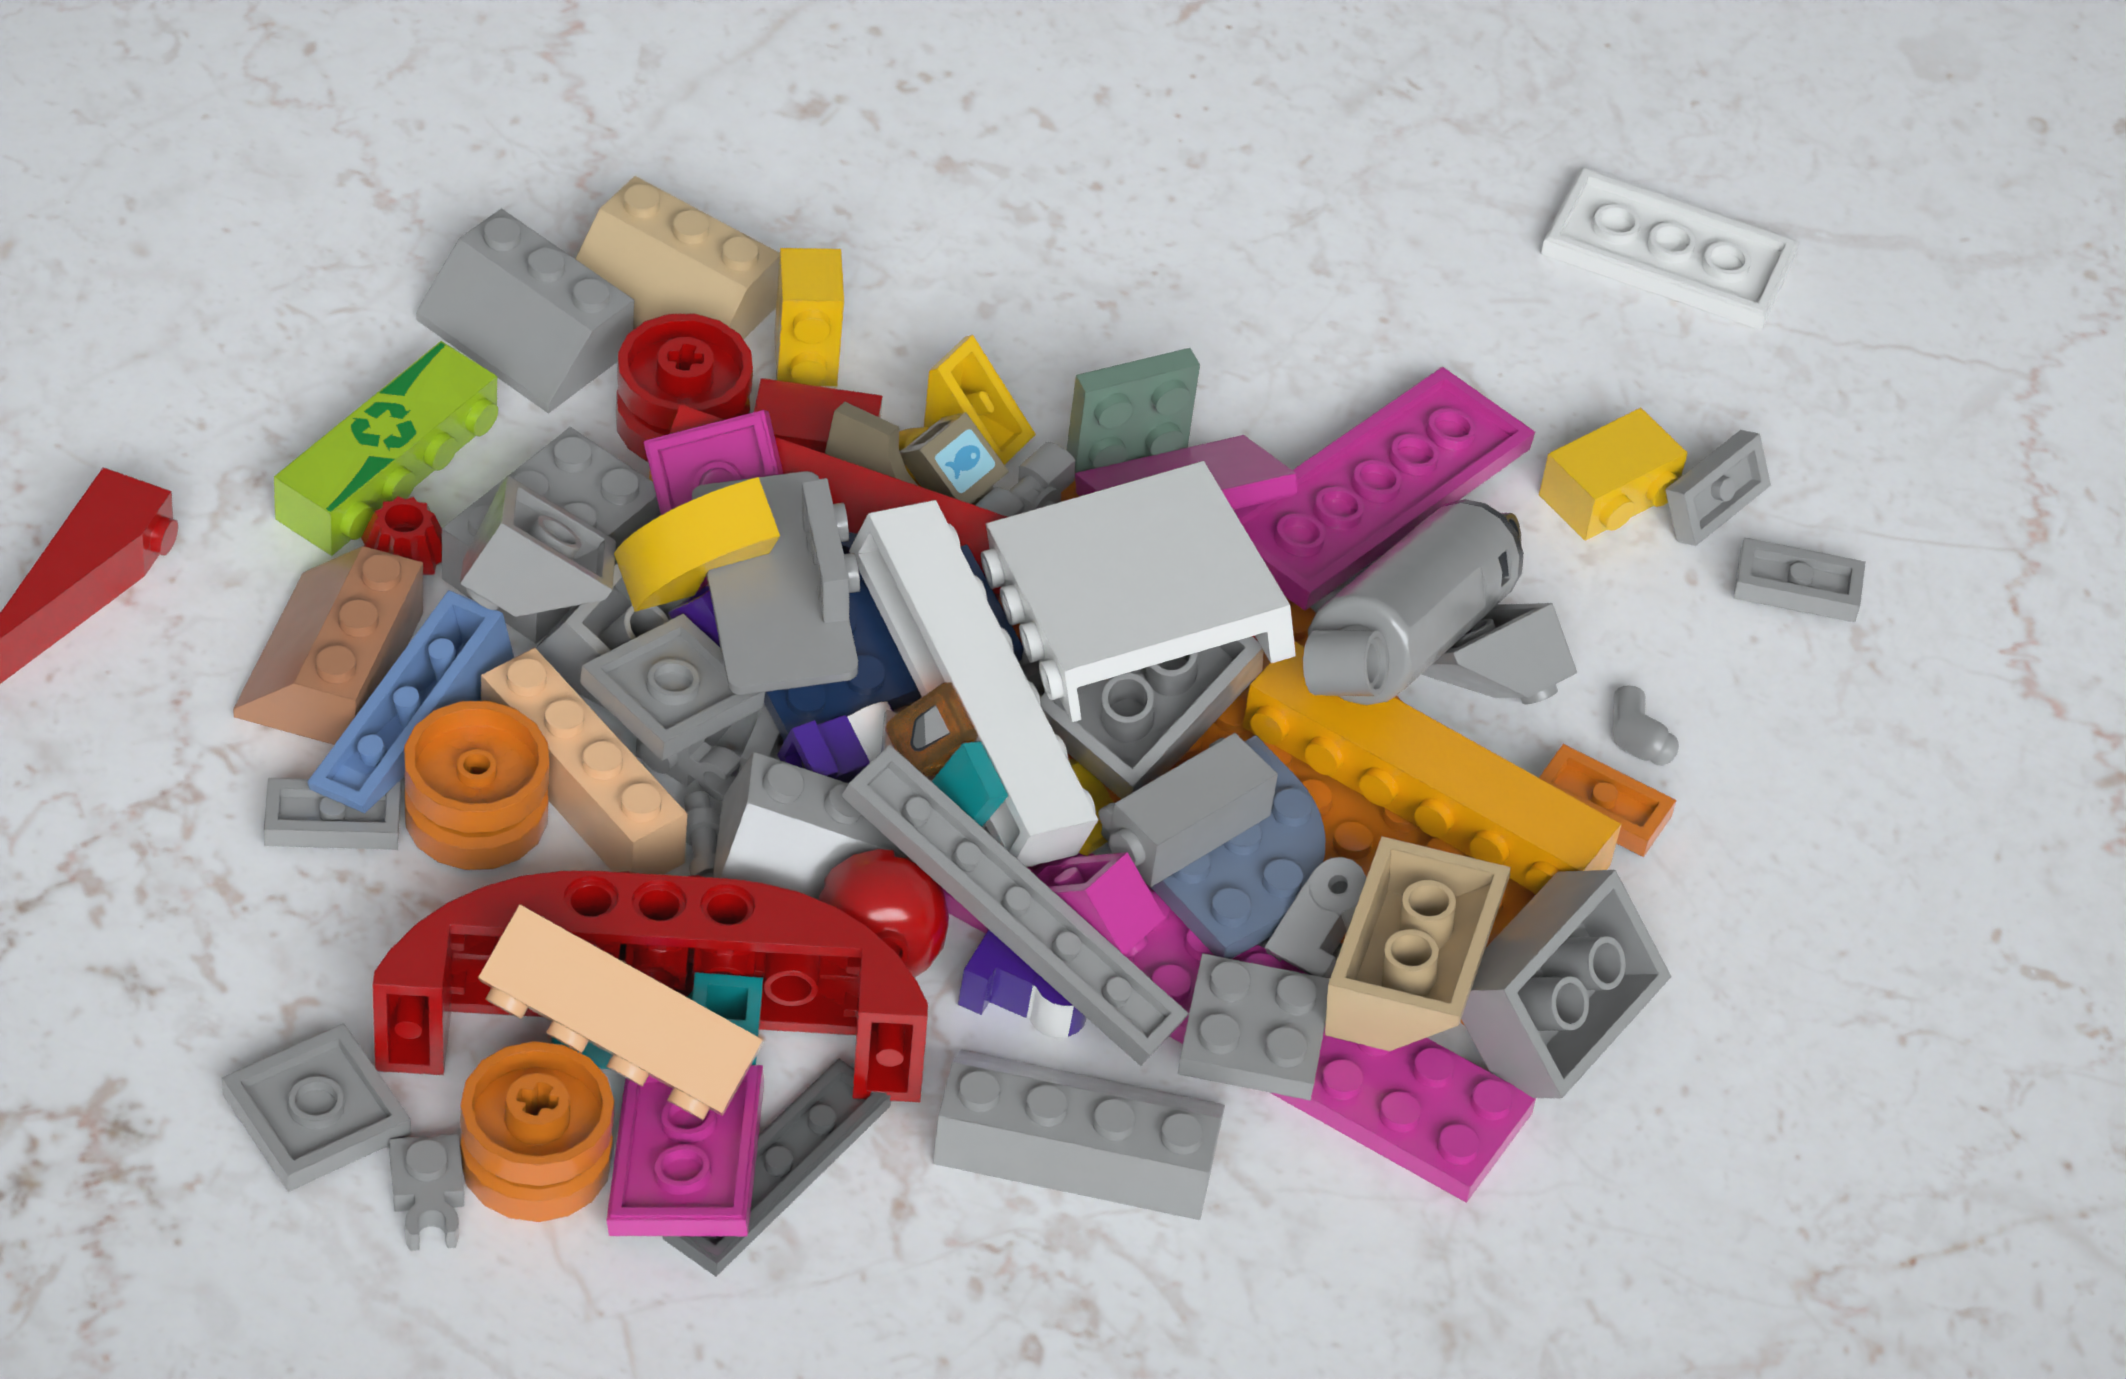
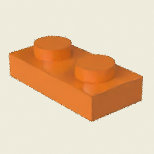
M1565 744L1560 747L1539 776L1545 782L1621 823L1616 844L1642 857L1646 855L1671 819L1676 804L1675 799Z

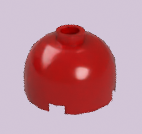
M876 849L852 855L832 868L824 879L825 888L820 893L818 900L840 909L870 928L897 953L914 977L925 972L943 950L949 924V913L944 891L916 863L906 858L895 857L894 850Z

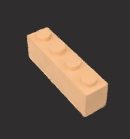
M536 648L481 675V701H491L515 708L534 721L548 742L549 751L548 801L612 872L631 871L643 874L664 875L685 863L687 812Z
M521 905L517 908L478 977L482 983L491 987L485 999L520 1019H522L529 1008L552 1021L546 1031L550 1036L581 1053L587 1043L590 1042L612 1055L607 1064L608 1068L640 1086H643L648 1076H651L671 1087L673 1090L667 1100L701 1120H704L709 1109L721 1116L724 1115L763 1045L761 1038Z

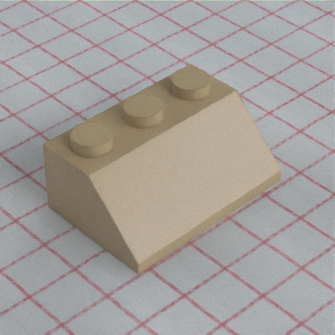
M634 176L599 209L575 258L634 299L633 330L644 321L666 314H699L720 320L745 339L776 308L779 252L637 176Z
M1381 837L1328 983L1325 1035L1392 1051L1459 1026L1510 877L1511 867Z

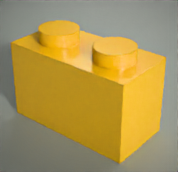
M780 248L774 331L776 380L813 386H837L844 311L841 249Z
M1640 407L1548 453L1539 496L1586 541L1606 530L1613 531L1622 527L1631 517L1653 506L1661 507L1667 504L1668 499L1665 489L1682 477L1688 452Z

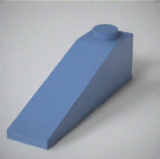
M448 590L308 780L309 789L362 813H366L405 776L404 746L414 726L436 709L460 701H481V675L514 658L503 613L487 609L469 598Z

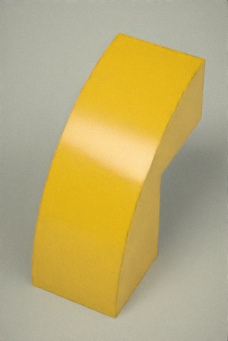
M756 477L710 492L664 513L624 540L614 552V556L632 606L636 612L695 596L709 570L770 554L780 534L760 479Z

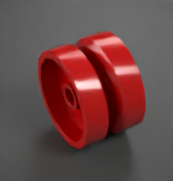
M666 314L644 321L627 334L618 351V389L616 391L617 432L626 447L648 462L644 441L669 435L680 404L725 420L750 414V394L752 392L753 378L752 352L742 336L720 320L699 314Z

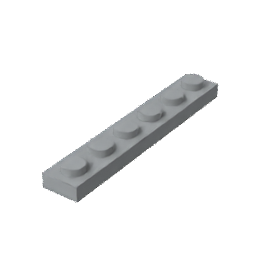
M891 745L882 751L848 784L841 797L1140 1066L1146 1062L1188 1016L1189 1013Z

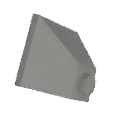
M507 475L500 485L463 559L460 584L466 587L468 595L481 606L490 610L501 608L515 617L606 600L613 590L616 540Z
M1553 603L1497 604L1421 675L1493 698H1520L1522 704H1533L1555 695L1558 692L1556 684L1575 675L1577 670Z

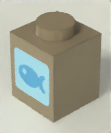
M966 412L942 417L900 452L904 464L921 487L972 505H976L994 489L993 485L1009 473Z

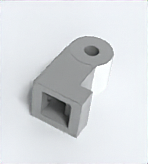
M1344 857L1330 858L1320 863L1312 872L1266 944L1267 954L1272 955L1279 962L1283 959L1309 975L1330 979L1336 964V958L1333 956V953L1349 928L1366 881L1362 868L1353 860Z

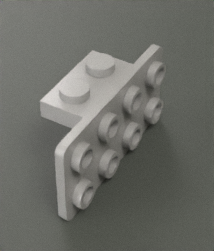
M804 471L759 477L780 534L779 539L770 554L709 570L706 575L728 687L731 692L737 695L851 680L858 674V658L849 621V593L860 592V579L855 553H843L841 542L849 541L844 503L833 504L828 479H819L812 472ZM749 479L700 485L693 490L692 500Z

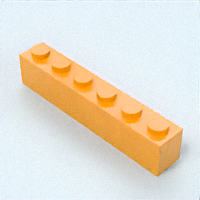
M1294 642L1295 657L1275 663L1270 662L1250 684L1243 728L1257 735L1265 743L1275 745L1310 765L1318 773L1328 775L1360 793L1371 803L1390 810L1418 826L1426 834L1443 840L1474 859L1511 867L1509 878L1531 890L1535 895L1557 872L1607 870L1610 867L1621 823L1395 697L1387 702L1362 705L1345 701L1339 696L1313 695L1309 692L1305 683L1303 673L1305 647Z

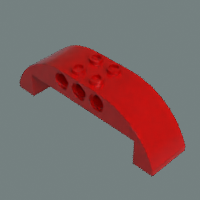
M556 871L523 875L483 886L444 904L416 923L388 951L374 971L372 985L376 1070L378 1072L444 1075L451 1012L512 1015L485 999L491 987L482 983L478 977L517 908L521 905L685 997L694 988L695 972L763 978L759 1030L856 1035L852 1099H867L870 1097V1092H883L891 1095L890 1101L920 1103L928 1002L915 977L897 953L870 928L840 909L801 892L761 882L711 878L699 875L643 874L631 871ZM529 1008L524 1016L543 1017Z

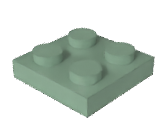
M1191 348L1076 375L1066 449L1075 459V473L1188 448L1200 363Z

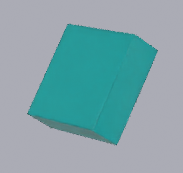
M981 741L962 743L932 780L936 787L981 827L984 826L1008 797Z

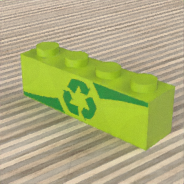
M440 341L274 476L275 520L331 556L349 541L361 538L371 517L376 510L381 508L383 501H393L397 496L407 499L415 486L435 470L439 471L445 468L451 462L455 453L474 437L483 436L491 429L498 416L497 376Z

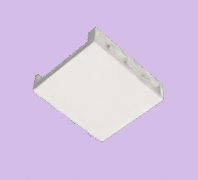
M1204 461L986 523L990 549L981 552V561L988 584L991 589L1001 587V601L1009 624L1015 625L1020 623L1021 641L1028 660L1031 663L1040 661V675L1048 698L1050 700L1059 698L1072 722L1081 720L1077 687L1254 635L1271 663L1296 656L1290 604Z

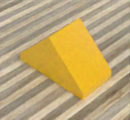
M973 335L965 336L929 370L923 427L933 426L942 417L966 412L1005 465L1036 434Z

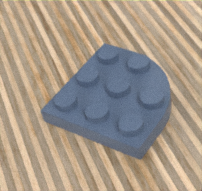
M1257 735L1244 742L1278 773L1271 815L1151 887L1214 956L1228 959L1240 955L1273 935L1312 872L1323 862L1325 855L1326 839L1324 825L1314 799L1301 781ZM1102 825L1101 835L1109 842L1110 833Z

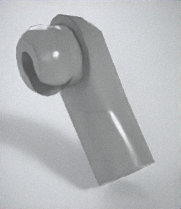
M1630 685L1622 686L1615 691L1613 704V737L1615 743L1622 750L1641 760H1650L1655 765L1660 766L1670 763L1678 753V740L1673 734L1668 733V728L1664 724L1645 715L1644 691Z

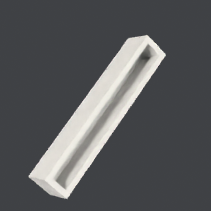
M936 500L868 513L849 551L850 553H855L858 569L927 708L929 709L936 704L950 733L943 740L951 756L962 743L981 741L1008 794L1005 801L985 823L991 836L1025 867L1076 856L1098 821L1093 799L1089 792L1082 788L1068 761L1066 746L1063 740L1054 733L1041 708L1038 691L1034 684L1027 680L1013 652L1011 638L1007 631L1000 627L988 604L985 587L980 578L973 574L960 548V541L955 528L947 523Z

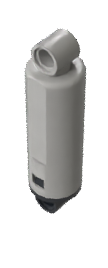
M1464 499L1445 503L1424 519L1318 609L1308 628V638L1303 656V673L1309 692L1313 695L1339 696L1348 702L1372 705L1387 702L1405 690L1514 589L1522 574L1524 555L1521 530L1517 517L1513 513H1500L1486 503Z

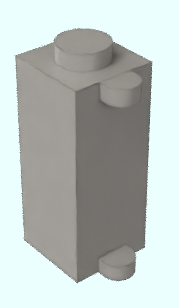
M1236 733L1227 738H1220L1210 744L1209 748L1125 798L1116 803H1109L1099 809V819L1110 833L1108 846L1111 848L1112 853L1128 852L1144 882L1151 888L1271 815L1278 773Z

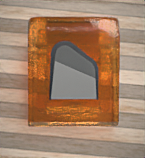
M951 682L941 684L893 716L885 725V731L894 749L925 777L936 776L962 743L974 742L978 737Z

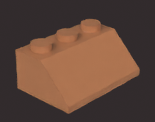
M362 546L303 572L233 709L234 718L335 745L403 653L423 615V562Z

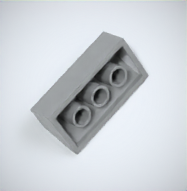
M960 1050L952 1062L938 1115L933 1164L1201 1220L1225 1105Z

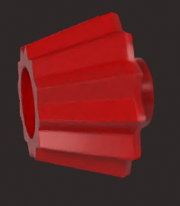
M397 496L393 501H383L381 508L374 512L361 537L364 547L423 562V575H434L436 565L442 563V527L435 514L430 511L427 503L418 502L414 497L404 499Z

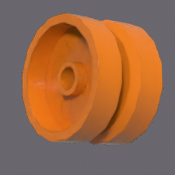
M460 701L434 710L414 726L404 746L405 826L420 850L442 864L463 870L495 869L518 861L539 843L548 824L549 751L548 742L534 721L515 708L495 702Z
M536 1041L504 1047L478 1064L464 1085L460 1105V1127L462 1130L460 1152L466 1185L484 1206L510 1219L543 1222L568 1217L593 1202L608 1182L612 1161L614 1097L607 1076L589 1057L565 1045Z

